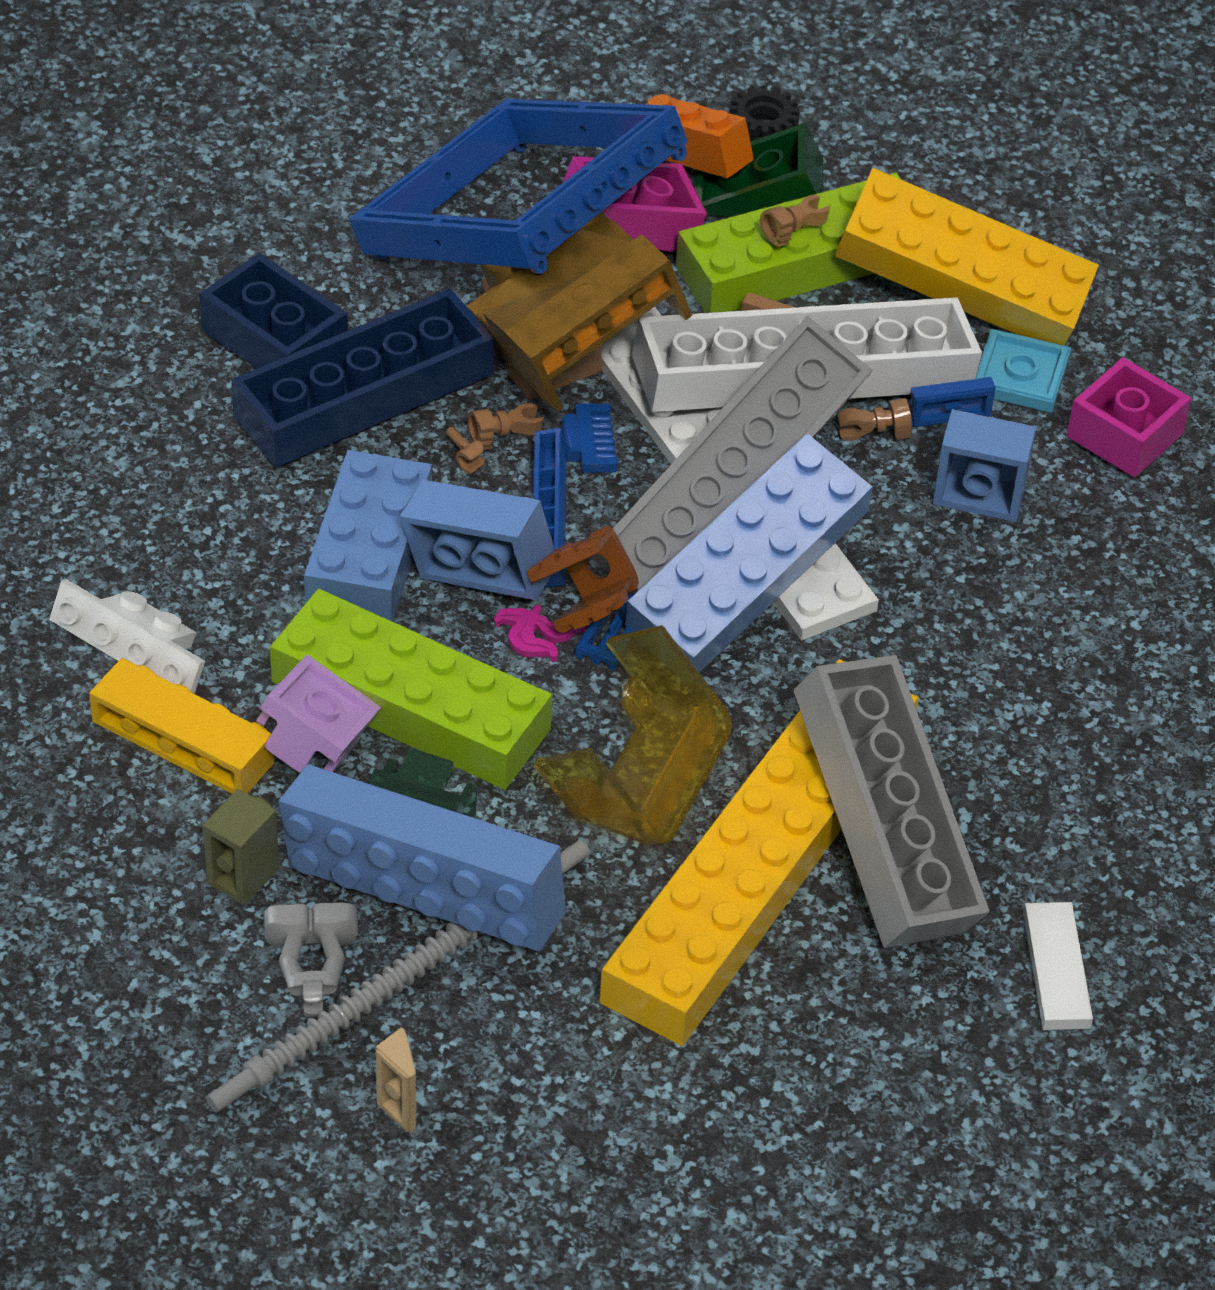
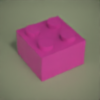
M1122 357L1073 400L1067 437L1135 478L1184 434L1192 398Z

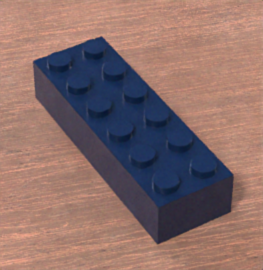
M449 288L231 379L233 416L276 468L494 374V337Z

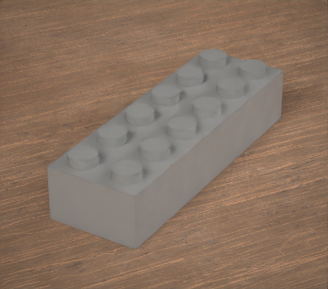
M897 655L816 666L793 691L883 947H894L965 933L990 913Z

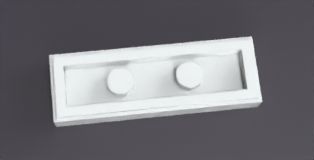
M1072 902L1025 903L1023 916L1043 1030L1091 1029L1093 1016Z

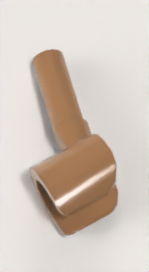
M454 427L447 429V436L460 448V451L456 453V461L465 473L471 474L485 465V460L479 456L483 453V445L480 441L475 440L470 443Z

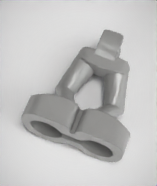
M319 903L313 905V910H308V906L305 904L274 905L264 911V937L267 943L272 946L283 948L279 965L291 995L303 996L304 1016H318V1013L323 1011V995L333 994L338 988L339 979L346 960L340 946L350 944L358 935L357 908L353 904ZM308 943L322 944L326 962L321 971H303L298 962L301 945Z

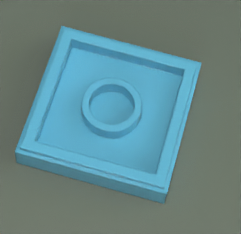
M991 329L975 379L992 377L996 386L995 400L1052 413L1070 358L1071 347Z

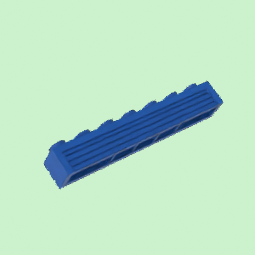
M561 428L536 431L534 447V499L541 501L554 549L566 544L567 455L566 442ZM565 569L553 573L545 587L565 585Z

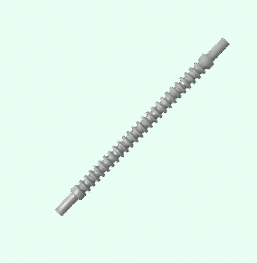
M578 840L561 852L562 874L590 855V849L584 841ZM448 923L446 925V932L438 930L435 933L436 939L427 937L425 946L417 944L414 948V953L406 952L404 954V961L395 959L393 968L385 966L382 970L383 975L375 973L372 976V983L363 981L361 990L353 988L350 991V998L348 996H341L339 999L340 1005L331 1003L328 1013L326 1011L318 1013V1020L309 1018L307 1020V1028L298 1026L296 1028V1035L292 1033L285 1035V1043L276 1041L274 1043V1050L266 1048L263 1050V1057L255 1055L246 1061L242 1072L206 1096L208 1105L213 1111L218 1112L253 1087L263 1088L272 1082L274 1073L276 1075L283 1074L284 1065L292 1068L295 1065L294 1058L303 1060L306 1057V1050L315 1052L317 1050V1043L325 1045L328 1042V1035L331 1037L338 1036L339 1027L347 1030L350 1027L349 1020L358 1022L361 1019L360 1013L370 1014L371 1005L380 1007L382 1005V998L390 1000L393 997V990L395 992H402L404 989L403 983L412 985L414 983V976L422 978L425 975V969L433 970L435 968V961L444 963L446 954L454 956L457 951L456 947L464 949L467 946V940L475 941L477 939V932L479 934L485 933L471 931L461 925Z

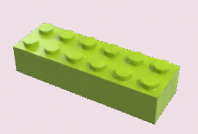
M897 173L889 174L898 179H901ZM866 181L815 194V196H820L818 209L830 206L826 223L820 226H802V228L792 231L789 244L781 247L775 246L764 236L760 227L761 213L777 206H782L783 208L797 206L805 197L678 231L676 269L705 313L741 311L742 302L748 292L778 301L874 274L871 271L834 256Z
M319 588L270 646L271 679L273 683L278 685L306 655H309L382 707L368 727L504 790L507 789L551 730V693Z

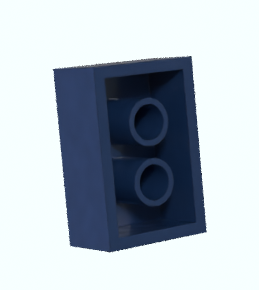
M260 252L199 293L201 329L255 368L262 367L348 331L347 312Z

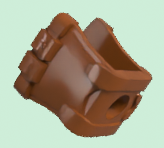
M609 525L593 531L589 537L556 548L553 553L546 555L527 571L528 578L532 583L567 568L582 598L552 622L556 630L561 633L572 628L577 630L590 625L593 621L596 622L610 615L628 601V592L635 590L639 584L633 564L617 534ZM598 554L608 561L610 571L607 576H597L590 570L588 566L590 556Z

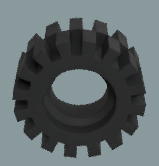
M762 85L760 91H756L754 86L748 87L747 93L741 90L737 93V98H732L729 114L746 118L750 141L798 126L800 107H798L796 99L791 100V94L785 92L780 95L781 89L774 87L773 91H767V86Z

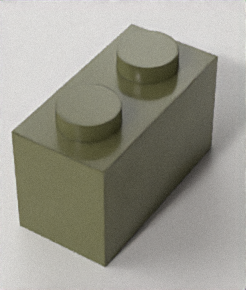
M237 789L202 827L207 884L245 905L279 869L276 810L267 801L260 797H252L244 791Z

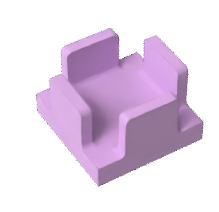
M306 655L266 697L260 707L262 712L256 722L264 727L272 718L276 720L277 726L266 742L265 748L297 772H302L305 766L310 763L316 751L321 752L330 759L324 769L334 772L351 753L362 733L375 719L382 707L312 657Z

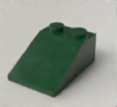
M806 123L750 141L754 160L729 178L696 169L695 191L709 216L733 217L823 192V156Z

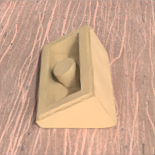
M399 1028L376 1046L377 1105L404 1130L412 1133L416 1130V1072L405 1029Z

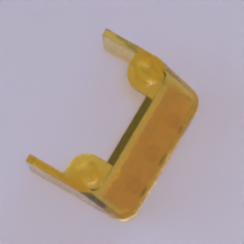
M661 625L609 637L606 645L630 674V678L623 689L622 705L626 714L636 726L611 771L608 770L592 748L537 758L533 764L576 818L646 845L667 843L674 838L727 743L732 729L731 718L727 708L665 627Z

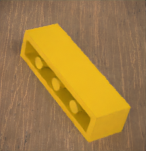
M121 658L89 692L92 722L231 794L237 789L248 794L274 764V754L265 748V744L272 733L268 732L262 725L248 722L231 713L223 705L211 703L193 694L187 687L181 684H174L156 675L146 666H138Z

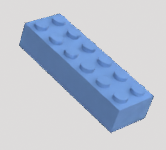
M807 433L627 601L625 626L629 627L640 639L688 680H693L868 512L873 487Z
M309 764L305 766L279 800L289 866L303 874L313 875L337 883L344 888L355 889L379 897L385 902L396 903L420 911L427 916L438 917L461 925L468 930L479 931L503 939L512 945H521L538 952L541 951L566 914L560 846Z

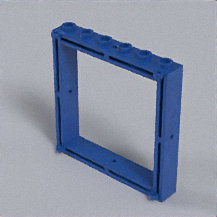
M505 99L351 216L349 222L362 253L373 255L379 260L392 256L528 268L533 273L543 274L548 267L546 256L667 158L671 156L674 161L684 160L687 155L685 144L688 140L676 107L673 105ZM527 144L606 148L517 220L429 214L512 149L515 152H523L526 150Z

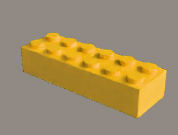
M873 167L834 255L933 299L958 297L964 312L1017 335L1064 346L1074 330L1099 264Z

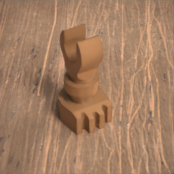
M807 196L797 206L786 208L777 206L763 211L760 216V227L764 236L777 247L789 244L792 231L798 230L802 226H820L825 224L828 219L830 206L818 209L820 196Z
M906 398L889 401L888 410H883L882 406L873 408V412L848 408L837 414L840 426H838L840 437L846 441L856 440L872 432L873 429H876L877 433L885 432L886 427L892 426L897 440L912 438V419Z
M532 403L521 404L508 413L504 410L496 411L493 415L489 409L470 411L468 414V431L472 442L475 440L480 441L483 445V450L492 447L494 433L499 437L507 436L509 432L535 435L536 431H541L544 417L536 418L538 405Z

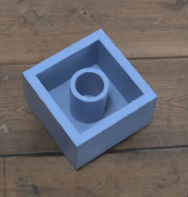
M952 409L942 443L933 504L1017 522L1026 487L1036 427Z

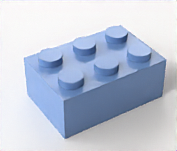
M422 480L400 515L419 576L422 579L537 600L551 577L549 575L531 583L527 575V571L532 565L555 550L540 500L456 486L449 483Z

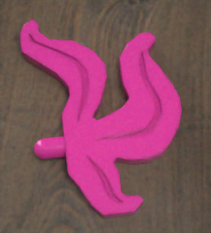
M534 605L531 611L524 608H504L498 611L494 617V625L496 628L500 624L512 626L508 633V643L513 651L524 657H549L551 662L558 660V650L554 643L568 641L577 633L585 632L589 626L587 625L577 630L572 628L563 633L558 632L553 623L545 616L539 614L542 610L540 605ZM534 630H538L545 639L535 638Z

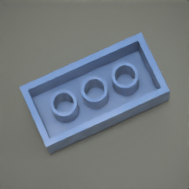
M347 450L304 574L305 604L319 588L393 622L413 561V555L400 515L422 480L432 481V464Z

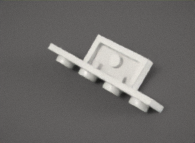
M67 579L61 580L49 618L50 621L117 661L124 658L138 666H146L156 675L174 684H181L195 694L205 660L186 650L192 647L196 632L183 625L178 616L159 611L149 605L145 597L135 592L124 591L121 594L100 599Z

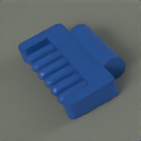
M576 404L575 413L567 414L562 418L567 460L570 462L580 461L581 471L584 473H614L617 471L618 459L614 453L616 448L613 446L615 440L612 438L614 433L612 431L613 425L610 423L612 418L610 416L611 405Z

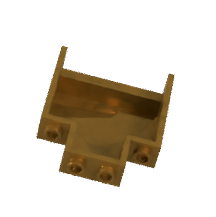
M602 212L546 256L548 267L543 274L533 273L528 268L479 264L487 283L492 288L467 305V308L494 337V348L556 413L563 406L551 380L663 300L685 320L693 316L670 260L643 234L633 239L613 219H608Z

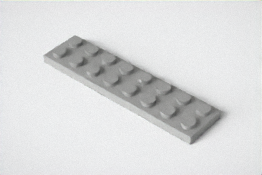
M806 316L613 528L638 576V587L630 592L635 595L803 436L808 433L814 438L869 377L872 369L810 317ZM598 554L590 556L592 560L609 573V563L603 556Z

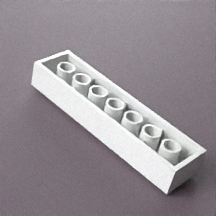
M958 297L692 314L693 316L687 320L681 315L638 318L632 352L652 412L724 407L806 316L810 317L872 369L869 377L849 399L910 395L912 387L975 379L982 356V351Z

